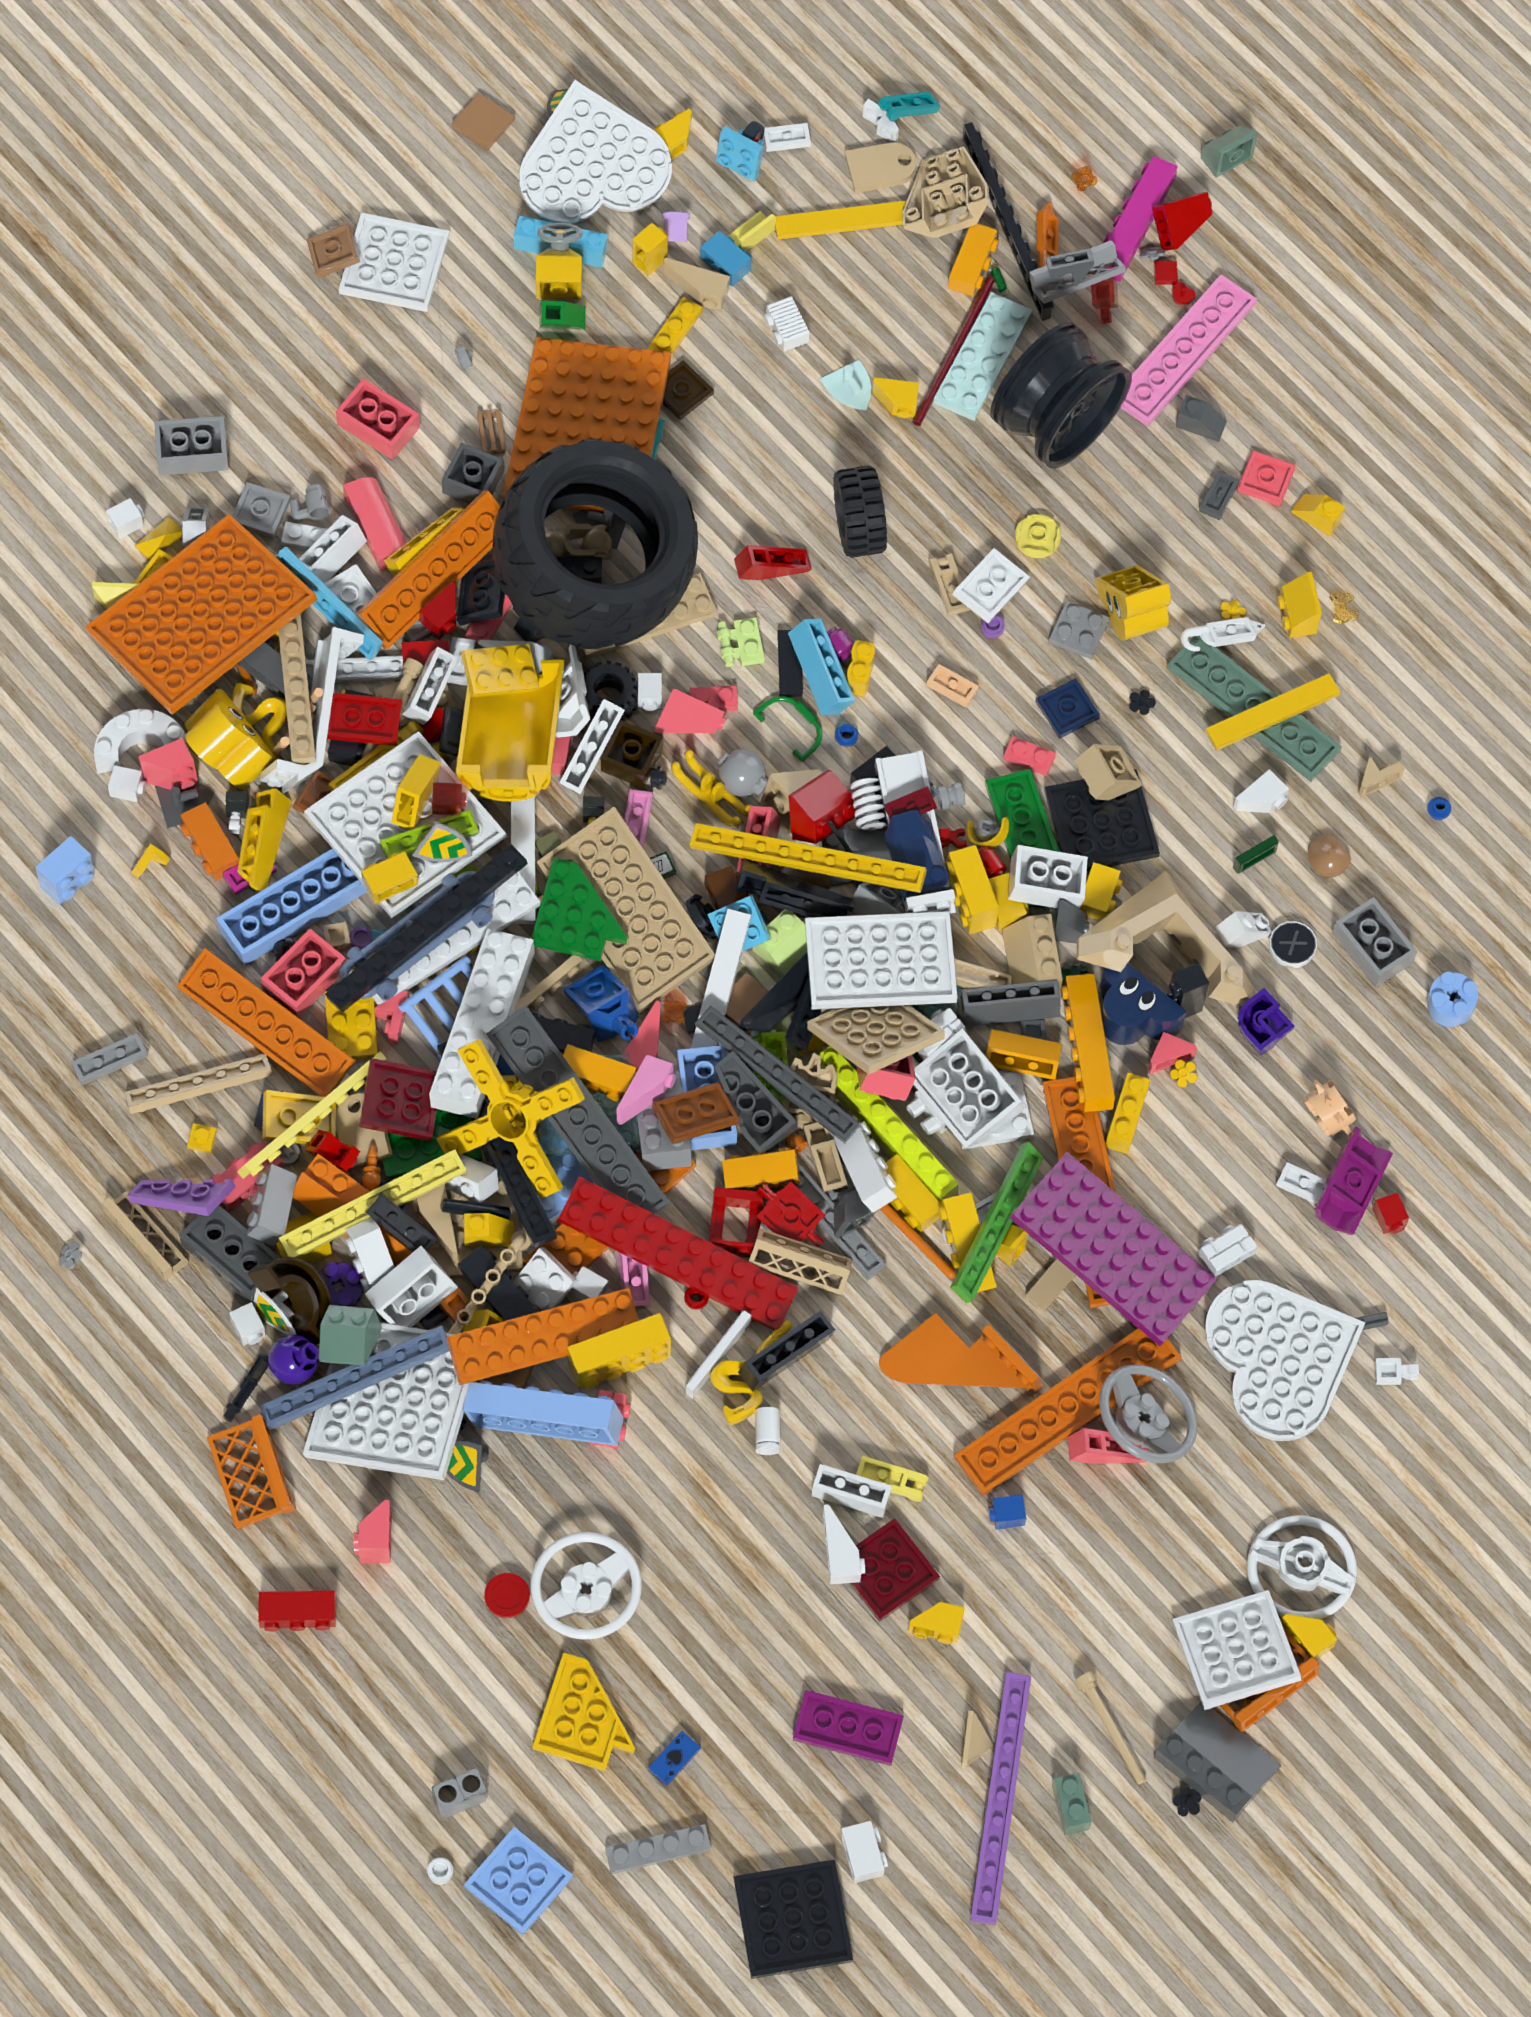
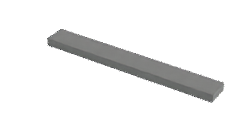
M781 1143L765 1152L766 1154L774 1153L777 1149L786 1148V1146ZM798 1161L801 1184H796L795 1186L825 1214L818 1223L819 1226L847 1258L853 1259L852 1264L867 1281L886 1268L887 1264L857 1229L838 1239L834 1236V1209L836 1204Z

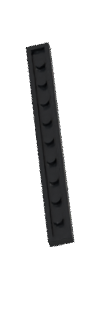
M973 122L964 124L963 139L973 162L989 187L990 202L1042 321L1050 319L1051 311L1054 309L1053 300L1043 303L1032 291L1029 272L1038 269L1037 263L1029 255V244L1021 236L1020 223L1014 220L1013 207L1005 199L1006 192L1004 186L998 183L997 170L989 162L990 155L988 149L982 146L981 133L975 129Z
M512 844L509 845L325 993L327 999L342 1014L528 864L527 859Z
M448 1041L437 1045L441 1058ZM487 1095L478 1118L487 1115V1107L490 1103ZM501 1137L488 1141L484 1144L485 1149L495 1169H497V1173L533 1247L536 1248L557 1239L550 1220L517 1158V1153L512 1143Z

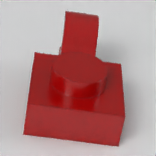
M949 828L938 829L942 849L949 847V844L958 849H963L967 846V840L960 841L957 839L959 836H965V829L959 828L954 831H949Z

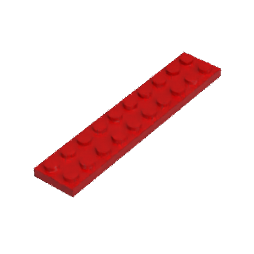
M580 1176L557 1220L740 1314L745 1310L751 1315V1320L773 1331L779 1330L799 1288Z

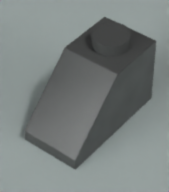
M1186 395L1178 414L1176 427L1219 442L1227 421L1208 402Z
M1059 900L1054 931L1055 939L1060 942L1077 944L1078 938L1089 930L1090 922H1085L1086 912L1065 900Z
M856 1189L851 1192L847 1190L838 1198L840 1202L834 1209V1236L838 1239L868 1224L877 1212L873 1213L861 1201Z

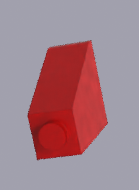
M1208 192L1191 194L1152 207L1161 249L1165 251L1178 249L1213 214L1212 202Z

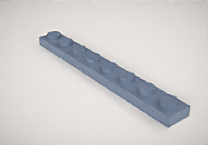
M441 1325L369 1357L366 1366L351 1365L260 1405L267 1428L269 1430L275 1429L449 1352L445 1329Z

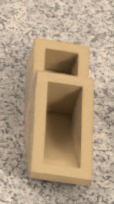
M818 1122L803 1126L804 1137L808 1143L807 1146L823 1191L827 1192L847 1186L848 1184L831 1133Z

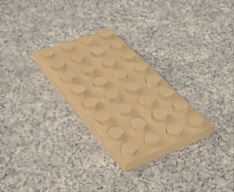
M615 807L608 810L537 861L547 878L553 858L577 863L627 936V944L624 945L606 940L602 960L610 972L629 990L634 1006L639 1014L654 1004L656 1000L658 1001L714 961L715 952Z

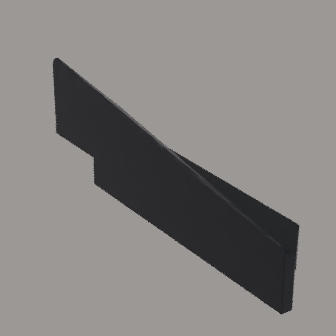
M743 859L736 891L759 895L760 903L811 918L835 917L847 910L851 912L854 909V900L850 897Z
M807 952L742 1018L739 1024L741 1030L744 1032L758 1031L759 1035H768L796 1009L809 975Z

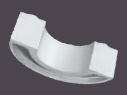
M136 709L124 712L110 720L102 728L96 739L94 760L97 774L113 771L114 765L121 767L123 754L131 746L139 743H150L162 747L183 738L190 752L189 744L185 739V732L173 718L156 710Z

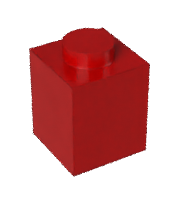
M1398 1192L1375 1200L1372 1209L1383 1234L1389 1232L1396 1234L1403 1231L1408 1223L1409 1216Z

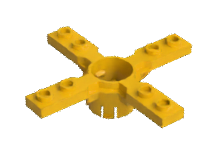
M480 1038L457 1049L478 1089L481 1093L488 1096L490 1103L487 1107V1115L446 1132L437 1138L443 1152L446 1154L455 1149L457 1154L461 1155L486 1144L496 1137H501L515 1144L518 1150L517 1158L540 1199L560 1191L563 1185L541 1148L534 1131L541 1120L576 1105L585 1099L574 1077L538 1093L535 1091L530 1095L534 1090L530 1085L525 1084L523 1088L522 1085L515 1086L512 1089L509 1088ZM507 1103L517 1106L522 1111L526 1120V1126L525 1123L518 1120L512 1123L515 1118L509 1112Z

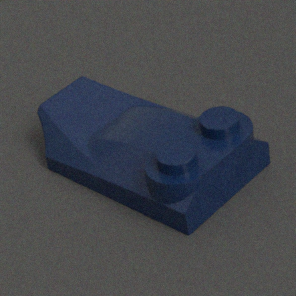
M918 810L892 816L884 834L891 860L926 867L927 870L921 893L901 889L904 902L908 897L950 890L949 874L944 866L930 821L925 819Z

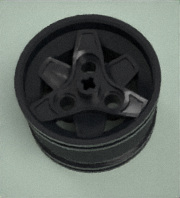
M1065 322L1044 333L1014 363L995 393L990 415L992 420L1012 434L1035 437V456L1047 467L1056 469L1068 464L1083 453L1107 428L1127 397L1132 382V374L1117 360L1097 362L1093 345L1086 334L1075 324Z

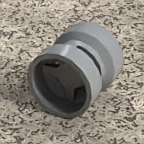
M960 782L952 784L951 787L941 786L936 788L939 792L937 799L941 810L949 809L951 805H956L957 807L965 805V795Z

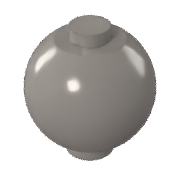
M746 749L734 750L731 754L726 752L718 762L721 765L718 770L719 780L725 785V790L730 794L740 797L755 794L758 797L765 789L767 784L765 779L766 769L762 759L756 753Z

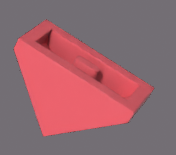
M1163 1032L1151 1058L1148 1070L1151 1074L1174 1066L1178 1060L1182 1059L1186 1062L1194 1059L1197 1048L1192 1043Z

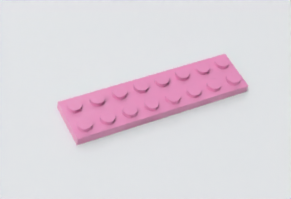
M1221 274L1132 374L1131 386L1121 409L1148 427L1256 305L1257 298Z

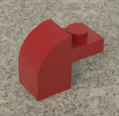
M318 1130L305 1148L313 1157L319 1154L343 1172L355 1165L357 1156L361 1152L355 1146L343 1144L333 1134L323 1130Z

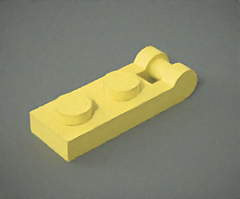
M862 1456L856 1474L891 1485V1493L908 1497L916 1502L922 1501L924 1495L922 1490L927 1485L929 1479L928 1476L865 1456ZM907 1480L914 1482L913 1488L906 1486Z

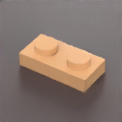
M940 664L933 671L926 686L966 708L979 690L978 685Z

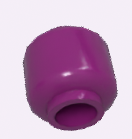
M833 627L827 631L839 661L842 663L850 658V651L854 642L846 630Z

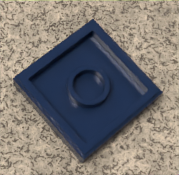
M1076 678L1037 697L1035 701L1059 739L1100 719L1099 712Z

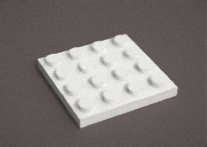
M361 213L354 235L361 262L344 269L339 286V294L428 312L450 236L449 231Z
M1269 1590L1173 1619L1175 1631L1204 1710L1301 1681L1299 1669Z

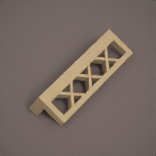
M127 1191L114 1201L108 1197L102 1202L106 1215L165 1281L189 1263L138 1204L130 1203ZM127 1200L132 1206L131 1214H124L118 1206ZM134 1220H144L147 1223V1231H139L133 1224ZM149 1237L160 1238L163 1241L162 1249H155L149 1242ZM165 1255H175L180 1261L171 1267L164 1257Z
M759 1228L749 1263L842 1295L853 1259ZM758 1249L769 1252L772 1259L767 1261L756 1259ZM785 1258L790 1259L795 1267L790 1269L783 1268L779 1261ZM808 1266L814 1267L818 1274L813 1277L807 1276L803 1268ZM831 1274L841 1276L842 1279L839 1286L829 1283L826 1276Z

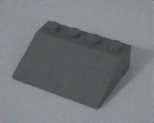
M1202 1702L1169 1734L1157 1748L1154 1755L1157 1761L1192 1790L1199 1793L1204 1800L1232 1823L1281 1767L1278 1762L1212 1708L1204 1710Z

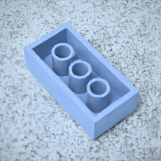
M722 1046L677 1050V1066L680 1072L683 1093L716 1082L721 1084L714 1066L727 1056V1052ZM736 1125L690 1139L691 1150L737 1146Z

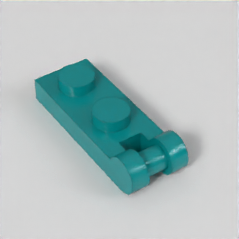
M929 91L885 96L878 101V106L882 111H886V116L890 121H895L899 117L937 113L940 105Z

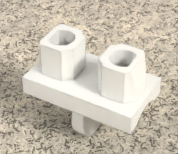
M919 1090L916 1091L915 1098L907 1105V1112L913 1118H916L921 1113L926 1115L927 1119L922 1121L920 1126L927 1136L937 1131L942 1134L947 1130L946 1124Z

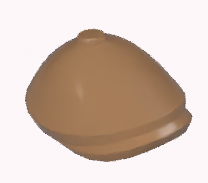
M1318 836L1308 846L1309 863L1321 876L1329 878L1339 876L1350 864L1351 856L1347 847L1333 836Z

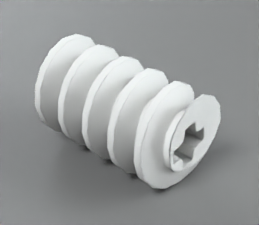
M876 778L860 779L853 782L850 786L851 790L855 791L852 793V798L856 800L853 803L854 809H857L854 813V816L858 818L856 826L861 828V830L869 831L886 827V823L879 822V819L884 818L885 814L878 813V810L884 808L883 804H876V801L882 799V795L875 794V792L881 790L880 786L874 785L875 782L879 781Z

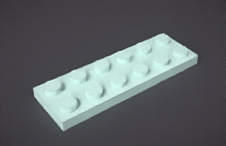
M991 292L936 393L933 404L975 421L1032 315V309Z

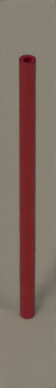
M986 278L912 421L914 425L921 426L936 393L951 368L995 282L993 278Z

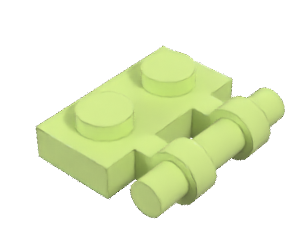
M757 618L733 621L734 629L732 630L727 628L725 621L717 624V638L721 641L722 646L720 651L721 658L725 661L726 667L734 666V659L740 658L741 666L764 663L765 658ZM730 640H736L738 648H732Z

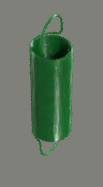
M993 268L991 274L999 292H1003L1008 289L1000 269Z

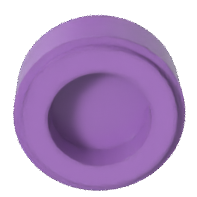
M996 615L989 624L982 620L981 631L983 635L991 639L1000 637L1004 632V620L999 615Z
M364 926L354 928L349 936L351 947H358L360 950L373 941L372 931Z

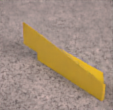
M276 788L257 792L256 807L247 810L237 872L258 892H261L268 886L292 804L291 800Z

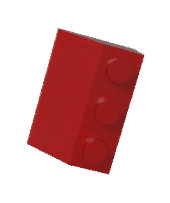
M826 770L788 795L792 840L817 844L833 833L828 825L829 821H832L838 830L855 818L854 813L856 809L853 807L854 800L852 794L832 770Z

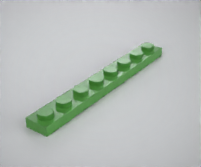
M1030 1142L1021 1145L950 1286L965 1303L974 1300L1012 1223L1009 1217L1022 1203L1044 1159Z

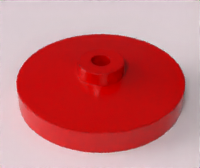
M499 1574L493 1577L485 1588V1603L494 1615L500 1618H514L523 1613L529 1604V1587L525 1580L516 1574Z

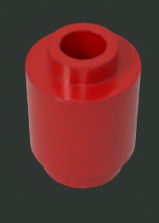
M985 846L978 850L988 879L1005 874L1007 867L993 849Z

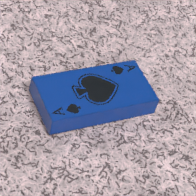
M681 1731L648 1767V1771L668 1786L701 1750V1746Z

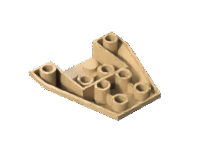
M964 146L922 160L903 210V227L905 230L937 238L977 225L989 203V187Z

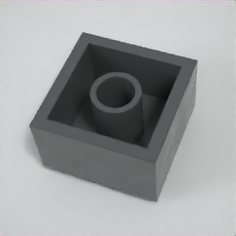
M461 443L442 478V493L468 504L474 501L484 490L489 491L493 495L504 474L503 459Z

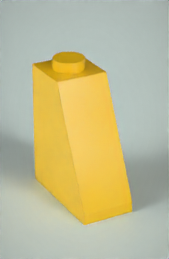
M421 754L418 755L397 788L391 823L409 830L416 828L438 782L441 762Z

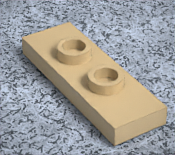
M954 959L957 986L970 989L1012 984V975Z

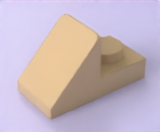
M1369 757L1359 791L1360 798L1402 779L1405 768L1399 761L1395 764L1388 763L1379 771L1373 759Z

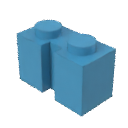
M718 231L700 247V259L712 270L715 269L720 274L730 276L731 287L751 271L752 258L750 254L744 249L741 250L735 245L734 240L730 236H725L721 231Z

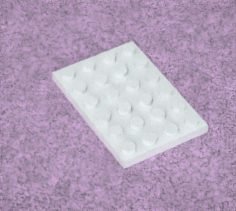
M950 911L805 918L812 1009L957 1003Z

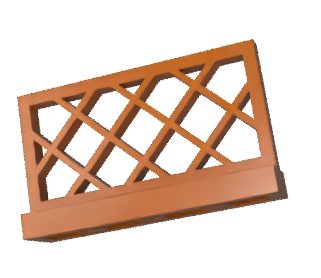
M262 1414L251 1417L252 1420L207 1437L237 1530L283 1512L288 1514L296 1511L270 1430L267 1428ZM251 1428L253 1437L249 1444L239 1441L238 1438L241 1432ZM226 1438L231 1443L226 1452L223 1453L217 1450L215 1441ZM236 1443L246 1447L241 1460L230 1456ZM251 1450L260 1455V1460L256 1467L245 1463ZM227 1459L238 1463L233 1476L224 1473L223 1467ZM243 1466L254 1470L248 1483L237 1478ZM258 1473L267 1476L268 1479L263 1490L252 1485ZM235 1482L246 1486L240 1499L232 1496L230 1492ZM250 1488L261 1493L255 1506L244 1501ZM265 1496L274 1499L276 1508L268 1511L260 1508ZM242 1504L252 1508L253 1511L249 1518L240 1521L238 1512Z
M1285 1629L1284 1632L1289 1645L1292 1647L1293 1655H1299L1303 1659V1662L1297 1666L1301 1675V1681L1262 1692L1260 1695L1242 1698L1241 1700H1244V1707L1236 1713L1230 1708L1229 1703L1219 1705L1235 1722V1727L1241 1733L1319 1675V1663L1314 1657L1310 1658Z

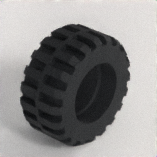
M868 465L838 470L834 473L833 490L839 535L845 555L853 558L883 553L887 548V527L883 495L876 469Z

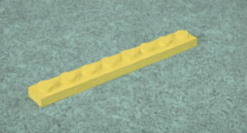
M381 1051L373 1057V1059L383 1061L387 1059ZM369 1061L249 1160L237 1173L243 1179L249 1174L254 1177L265 1168L262 1165L264 1161L268 1159L271 1163L281 1154L279 1149L283 1145L289 1148L299 1139L296 1135L301 1130L304 1134L316 1125L313 1120L318 1116L322 1120L333 1111L330 1108L332 1104L336 1102L339 1106L349 1097L347 1092L353 1088L354 1091H357L366 1083L364 1078L367 1076Z
M454 1149L279 1237V1242L287 1257L298 1258L346 1234L345 1229L371 1218L364 1210L380 1192L396 1205L401 1206L465 1174L467 1170Z

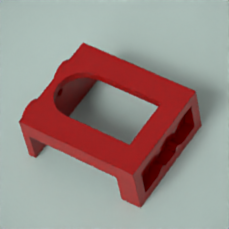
M715 1187L709 1242L730 1253H736L738 1256L750 1257L760 1228L761 1220L756 1215L762 1210L763 1195L757 1191ZM725 1206L750 1209L745 1242L722 1240Z

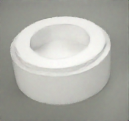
M443 1857L433 1859L427 1868L428 1877L437 1885L448 1883L453 1876L451 1862Z

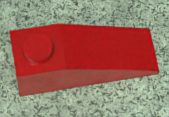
M747 545L734 558L738 577L745 580H764L805 573L811 570L806 549Z

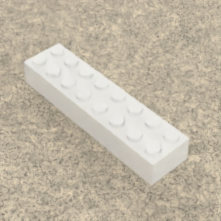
M487 928L429 1093L432 1108L478 1119L486 1095L478 1089L457 1049L480 1038L494 1064L497 1065L500 1053L486 1033L515 1012L535 954L533 939Z

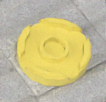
M1043 514L1027 516V518L1018 523L1015 530V543L1018 549L1032 558H1045L1052 555L1058 549L1061 541L1059 526L1051 517Z

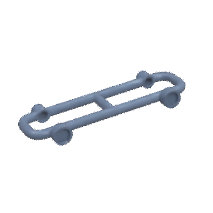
M466 871L456 878L453 874H448L441 882L444 886L374 941L362 950L358 947L351 948L347 953L349 960L341 966L339 972L340 980L344 979L354 967H359L367 960V957L410 926L476 872ZM495 891L360 999H367L376 994L383 1001L391 999L398 990L392 981L470 921H473L478 928L486 926L493 917L487 908L494 901Z

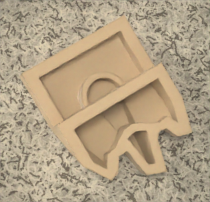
M813 1053L806 1066H803L802 1061L795 1057L791 1069L835 1103L838 1075L833 1064L828 1065L825 1069H820L821 1057ZM785 1098L784 1108L790 1115L804 1114L810 1117L793 1102Z

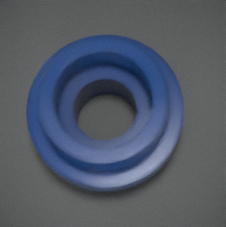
M843 724L836 729L835 740L843 747L853 746L858 740V731L851 724ZM844 734L850 735V738L846 739L842 736Z
M1435 797L1428 803L1427 810L1433 819L1443 820L1450 815L1451 804L1443 797ZM1436 805H1440V806H1442L1444 809H1443V810H1438V809L1436 808Z

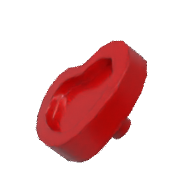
M1182 282L1174 285L1172 298L1176 304L1185 305L1195 299L1196 292L1193 289L1187 288Z

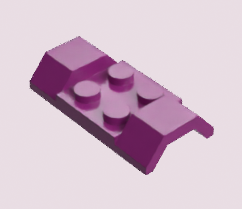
M1354 1127L1322 1188L1323 1192L1315 1207L1316 1217L1335 1231L1354 1235L1393 1153L1389 1150L1375 1147L1361 1137V1129Z

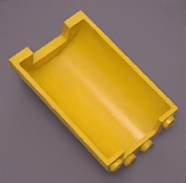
M541 660L540 664L543 675H537L540 688L534 692L471 698L467 684L456 767L457 777L469 790L474 788L480 791V796L488 799L511 802L537 796L538 791L541 789L545 790L551 781L565 665L564 660Z

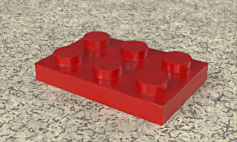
M333 693L327 739L397 746L403 705L402 699Z

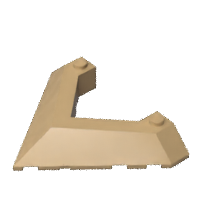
M1164 871L1077 940V960L1121 972L1133 956V944H1138L1154 932L1165 929L1170 936L1174 934L1182 943L1180 947L1192 960L1196 959L1204 968L1203 972L1209 981V998L1242 1007L1246 1001L1254 996V988L1243 968L1217 940L1167 871Z

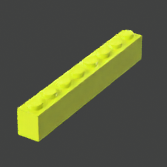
M831 1046L818 1055L821 1057L820 1069H825L828 1065L833 1064L838 1075L836 1096L860 1122H866L872 1132L871 1135L889 1155L894 1157L898 1154L939 1202L956 1196L959 1183L878 1094H868L860 1090L857 1071Z

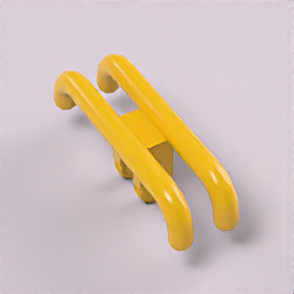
M686 750L684 756L687 764L702 778L700 788L684 774L679 762L671 764L672 773L687 790L727 826L738 828L741 824V819L739 817H731L717 802L724 798L738 812L745 816L749 815L750 806L753 805L746 806L735 795L727 792L725 785L719 782L711 772H708L695 759L694 752Z

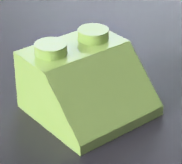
M787 910L782 911L766 926L771 940L753 947V951L782 977L807 952L805 924L793 912Z

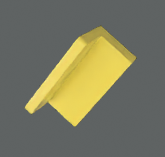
M759 211L728 236L734 240L735 245L741 250L749 251L775 231L776 216L771 214L766 217Z

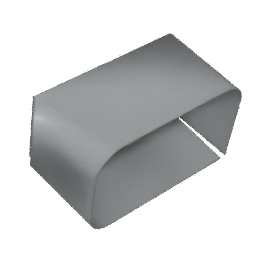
M477 1768L432 1786L433 1801L438 1813L444 1818L483 1803L488 1797L486 1787ZM475 1775L480 1780L479 1789L472 1793L465 1791L462 1786L463 1779ZM451 1785L456 1789L457 1795L452 1802L445 1803L440 1800L438 1793L440 1789Z

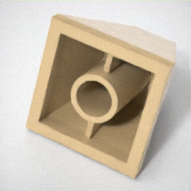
M820 769L772 773L769 776L760 802L764 807L774 808L781 818L780 825L788 835L792 834L788 795L822 774Z

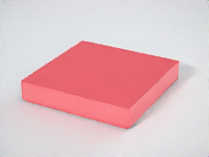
M1253 450L1237 492L1281 506L1296 465Z

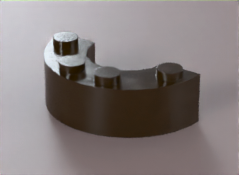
M283 1257L253 1267L247 1275L260 1292L276 1288L282 1289L288 1295L293 1305L295 1315L292 1327L296 1334L307 1338L314 1345H319L321 1322L328 1306L332 1305L326 1283L317 1270L306 1261L295 1257Z

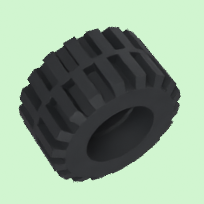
M606 661V664L603 665L601 662H598L595 668L590 666L588 673L584 672L583 674L587 690L585 698L591 721L603 701L602 698L596 695V692L602 688L611 687L617 689L621 695L607 701L625 710L620 718L621 721L625 722V717L630 718L632 711H635L637 708L638 683L635 681V675L633 672L629 673L627 666L622 668L621 663L618 662L615 665L611 664V661Z

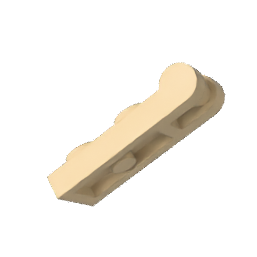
M952 553L945 554L943 558L937 559L933 557L928 559L930 570L934 575L947 615L951 616L970 611V608L952 595L954 590L962 583ZM945 566L948 568V569H945V570H941V569H940L941 567H945Z

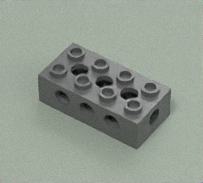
M218 1205L209 1216L198 1215L179 1234L181 1245L248 1304L251 1302L253 1304L257 1287L247 1275L249 1272L247 1269L279 1259L280 1257L261 1241L247 1236L248 1230ZM213 1237H220L216 1240H211ZM231 1252H237L236 1255H228Z

